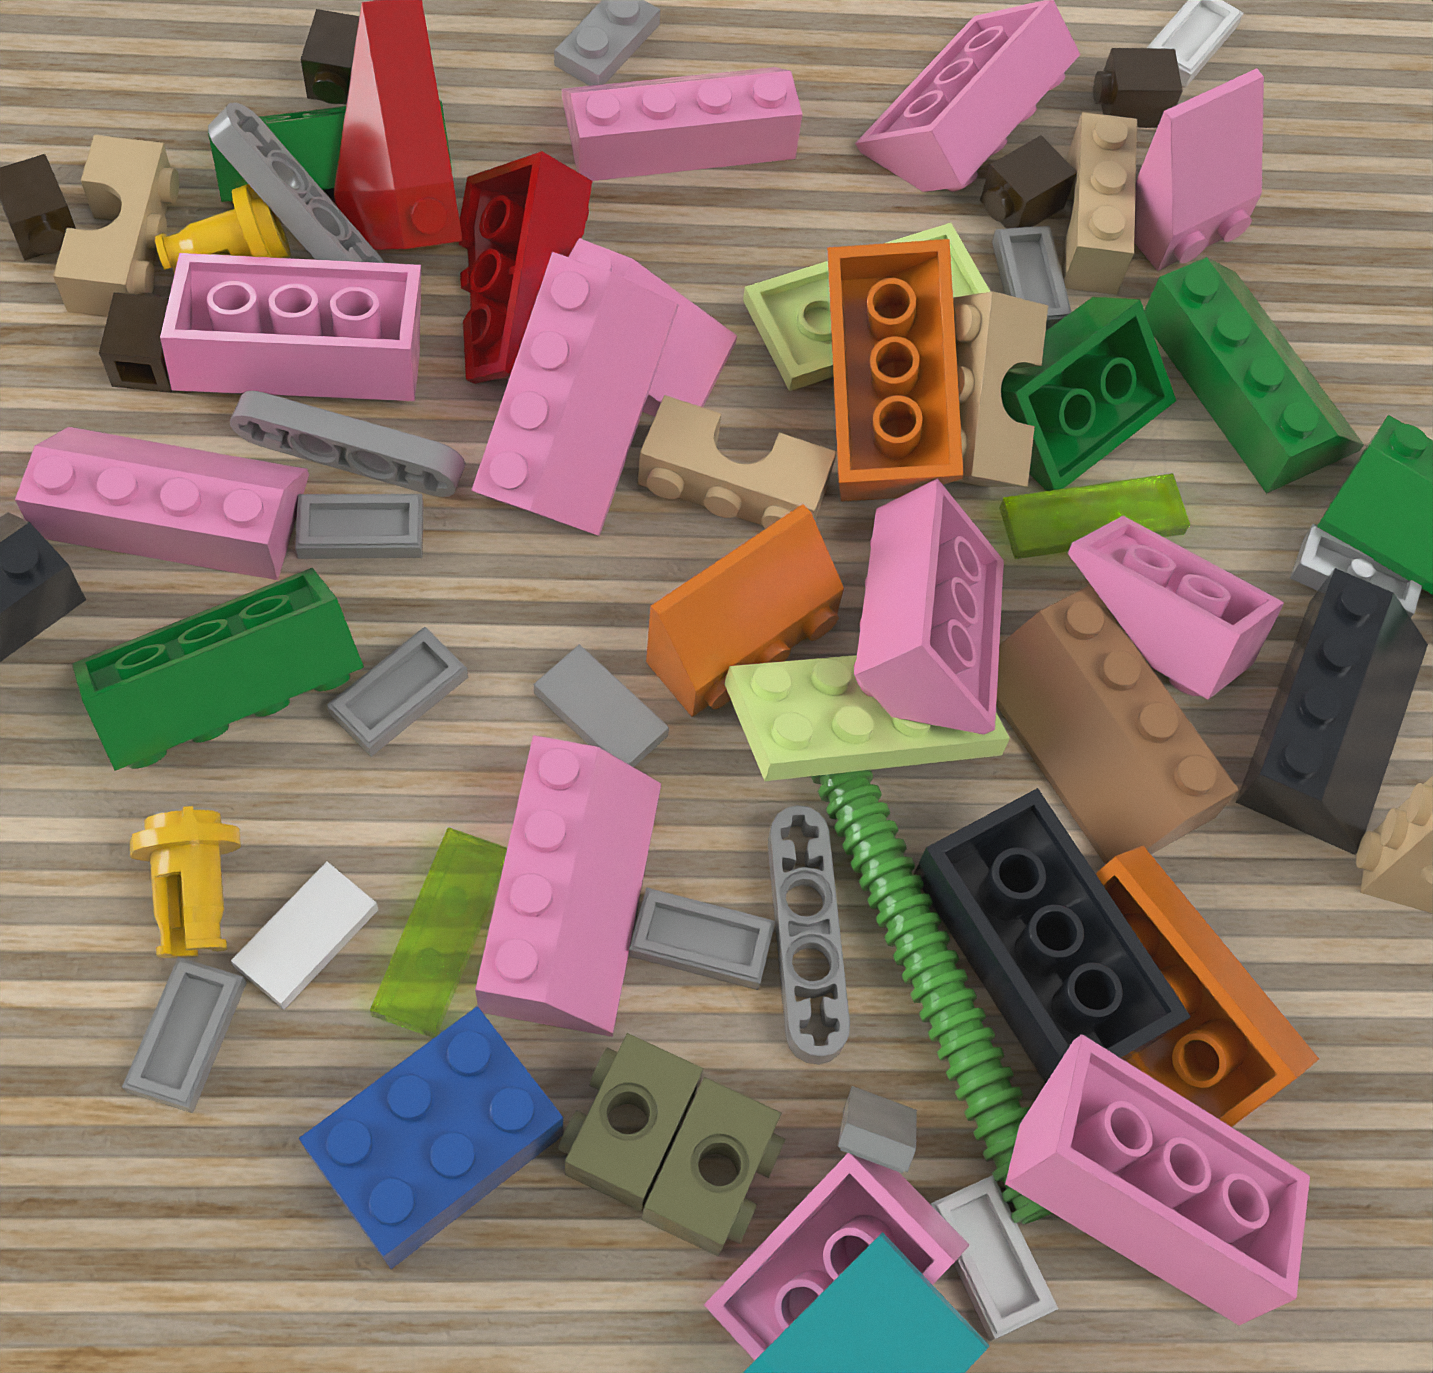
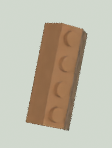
M1091 585L1040 610L999 645L996 706L1105 865L1115 856L1140 846H1144L1150 854L1155 853L1215 819L1239 791Z

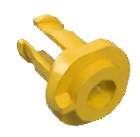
M249 184L232 190L235 209L190 223L178 233L169 236L161 233L155 236V244L164 270L172 268L174 274L179 253L289 258L291 252L281 220Z
M193 806L183 807L180 811L165 812L147 817L144 820L145 830L133 833L131 836L130 857L135 860L150 861L153 910L161 935V946L156 947V956L159 958H186L198 956L199 949H210L216 952L226 951L227 941L226 939H221L220 928L224 912L220 855L236 851L241 847L239 827L222 824L220 812L193 810Z

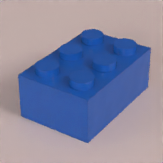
M477 1006L299 1137V1140L389 1268L393 1269L560 1139L564 1134L563 1116Z

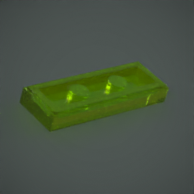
M1173 473L1003 497L999 507L1014 559L1068 552L1073 542L1121 516L1133 520L1162 537L1184 535L1190 526Z
M447 827L370 1008L372 1017L431 1038H435L438 1035L499 886L507 847Z

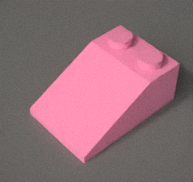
M1257 68L1167 109L1162 115L1136 179L1134 243L1157 271L1177 261L1187 263L1196 258L1206 247L1222 239L1225 242L1236 239L1246 231L1252 222L1250 216L1262 194L1264 76Z
M579 238L569 258L611 271L679 305L642 412L655 417L664 395L704 407L736 344L737 335L634 259Z
M1121 516L1072 543L1068 555L1150 666L1169 677L1170 683L1181 692L1192 696H1202L1208 700L1254 664L1284 604L1283 601L1125 516Z
M847 1153L713 1294L704 1306L755 1361L882 1232L932 1285L969 1247V1244L899 1172Z

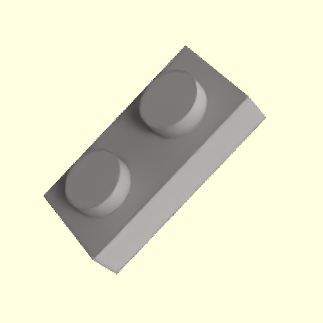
M601 0L554 50V66L589 86L605 84L660 25V9L645 0Z
M1312 524L1302 541L1290 579L1318 591L1332 571L1337 568L1394 592L1410 618L1414 615L1422 589L1420 584L1413 580H1406L1377 563L1368 555L1316 527L1317 525Z

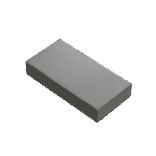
M1050 226L996 229L992 244L1004 294L1048 305L1047 331L1072 312Z
M298 494L295 545L298 559L423 558L422 494Z
M424 627L329 702L327 708L329 714L372 757L468 678V671Z
M580 644L534 683V694L588 745L600 747L632 767H635L668 737L669 727Z
M646 887L629 949V957L758 990L775 921Z
M178 957L122 1088L127 1093L193 1113L247 984L244 978Z
M852 1086L843 1110L838 1147H841V1151L897 1172L903 1173L905 1171L908 1173L916 1151L917 1110Z

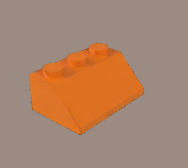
M804 504L800 505L650 606L646 663L691 717L709 705L712 709H718L731 700L724 685L729 666L783 662L790 655L792 647L807 637L810 641L821 638L837 623L839 619L837 613L844 587L809 509Z

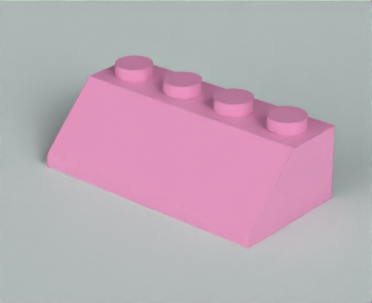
M1043 0L974 16L858 139L855 144L860 153L922 192L943 189L955 192L970 185L977 178V170L989 156L996 154L1004 148L1008 141L1006 137L1019 123L1027 120L1037 110L1036 104L1047 91L1055 88L1065 79L1064 72L1080 56V52L1054 0Z
M770 67L562 89V100L576 170L592 181L796 158L802 111L790 70Z
M552 252L471 491L495 501L600 536L679 306L678 303L611 271Z
M179 253L160 336L171 390L242 394L246 391H259L271 395L415 401L420 358L421 265Z
M67 427L34 446L15 501L24 519L29 521L47 540L278 580L297 518L298 494H304L309 473L308 469Z
M937 478L876 509L873 535L870 540L871 551L868 574L865 579L866 589L862 618L860 620V635L857 658L854 664V676L861 690L866 695L874 697L891 717L986 734L995 730L1004 560Z
M533 735L475 989L477 1004L483 1013L613 1037L661 783L600 747Z
M1080 1035L1073 1040L1019 1125L1005 1185L1237 1325H1242L1297 1298L1310 1176L1086 1036Z

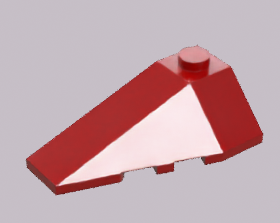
M374 0L361 2L334 185V196L338 209L374 250L409 249L463 241L422 0Z
M543 151L468 176L466 180L459 219L463 241L458 243L466 248L468 253V267L460 273L461 289L470 293L471 309L463 320L466 380L474 384L511 375L552 252L569 257L578 239H582L584 235L585 224L589 215L588 206L593 181Z

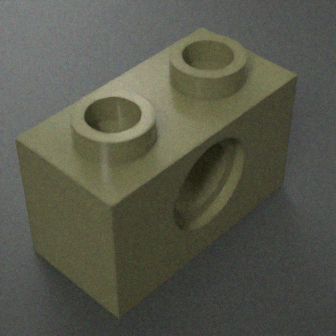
M629 1033L626 1034L618 1052L607 1047L596 1066L589 1086L599 1090L587 1115L580 1111H575L559 1144L558 1150L568 1154L565 1160V1175L641 1211L700 1085L704 1068ZM631 1104L644 1112L647 1124L637 1133L623 1134L616 1131L610 1125L608 1115L617 1106Z
M704 1077L644 1206L642 1221L718 1257L726 1239L740 1244L757 1207V1203L745 1198L755 1173L769 1178L786 1140L773 1133L782 1113ZM711 1154L724 1155L733 1162L737 1178L725 1186L712 1185L700 1174L698 1163L701 1159Z

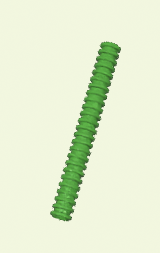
M864 770L811 776L813 783L821 784L818 790L821 800L830 802L826 808L829 818L838 820L834 826L839 837H846L842 846L847 855H854L850 864L855 873H862L863 875L859 880L862 890L871 892L867 899L870 908L879 909L880 913L876 917L879 927L888 929L887 934L884 936L888 946L896 947L897 949L893 954L896 965H904L906 968L901 975L905 984H913L915 988L910 993L914 1003H922L923 1009L919 1012L922 1022H930L932 1025L928 1035L932 1042H939L941 1048L937 1051L940 1061L949 1062L950 1068L946 1071L949 1081H957L960 1086L955 1091V1094L959 1101L966 1100L969 1106L964 1111V1114L968 1121H976L978 1128L974 1130V1136L977 1141H985L987 1149L983 1151L985 1160L987 1162L994 1161L997 1167L992 1172V1175L996 1182L1003 1181L1005 1185L1019 1125L1030 1108L1021 1107L1019 1100L1023 1097V1093L1020 1087L1011 1086L1009 1080L1014 1077L1011 1067L1002 1066L1000 1061L1005 1057L1001 1047H993L991 1043L995 1038V1033L992 1027L984 1028L982 1024L986 1014L983 1008H975L973 1004L977 999L974 989H966L964 985L968 980L966 971L964 969H957L955 966L959 961L957 952L955 950H948L946 947L950 942L948 933L938 930V926L942 922L938 913L930 912L929 910L933 904L929 894L921 893L920 891L924 886V882L920 875L912 874L916 866L912 857H904L903 855L907 850L904 840L895 838L899 831L895 821L886 819L890 814L887 803L878 802L882 793L878 785L870 784L874 778L872 771ZM1005 1185L1006 1190L1002 1192V1197L1006 1203L1013 1202L1016 1211L1011 1214L1014 1223L1022 1222L1025 1225L1052 1214V1212Z

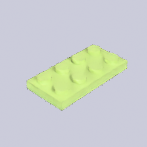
M952 223L887 242L950 239L953 299L959 296L991 292ZM828 261L746 286L743 302L788 390L792 391L834 377Z
M857 655L729 666L724 683L764 781L1001 756L1010 739L997 713L995 730L986 734L891 717L874 697L866 695L859 687L854 676V664Z

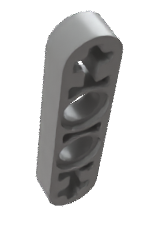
M236 102L229 103L208 125V133L218 150L315 260L385 263L252 110Z
M259 391L244 392L230 418V426L233 431L252 444L437 497H449L455 493L466 465L464 458L445 444Z
M796 805L785 808L777 814L772 822L768 838L769 866L787 1043L797 1058L806 1063L820 1065L832 1061L840 1054L849 1037L850 1018L829 829L826 820L819 812L807 806ZM792 826L801 827L803 836L814 837L807 844L804 855L805 867L793 869L796 862L793 841L782 840L788 837L790 827ZM783 869L791 870V871L785 873V872H783ZM800 885L810 886L821 895L823 908L815 915L808 917L800 916L794 913L787 904L786 894L788 891ZM807 948L820 951L828 959L830 966L828 975L817 981H808L801 978L794 970L792 964L793 956L800 950ZM832 993L833 999L823 997L820 1004V1016L823 1026L834 1027L835 1032L828 1035L824 1046H816L813 1036L801 1034L800 1029L807 1027L811 1017L810 998ZM795 995L807 999L797 1002L795 1000Z

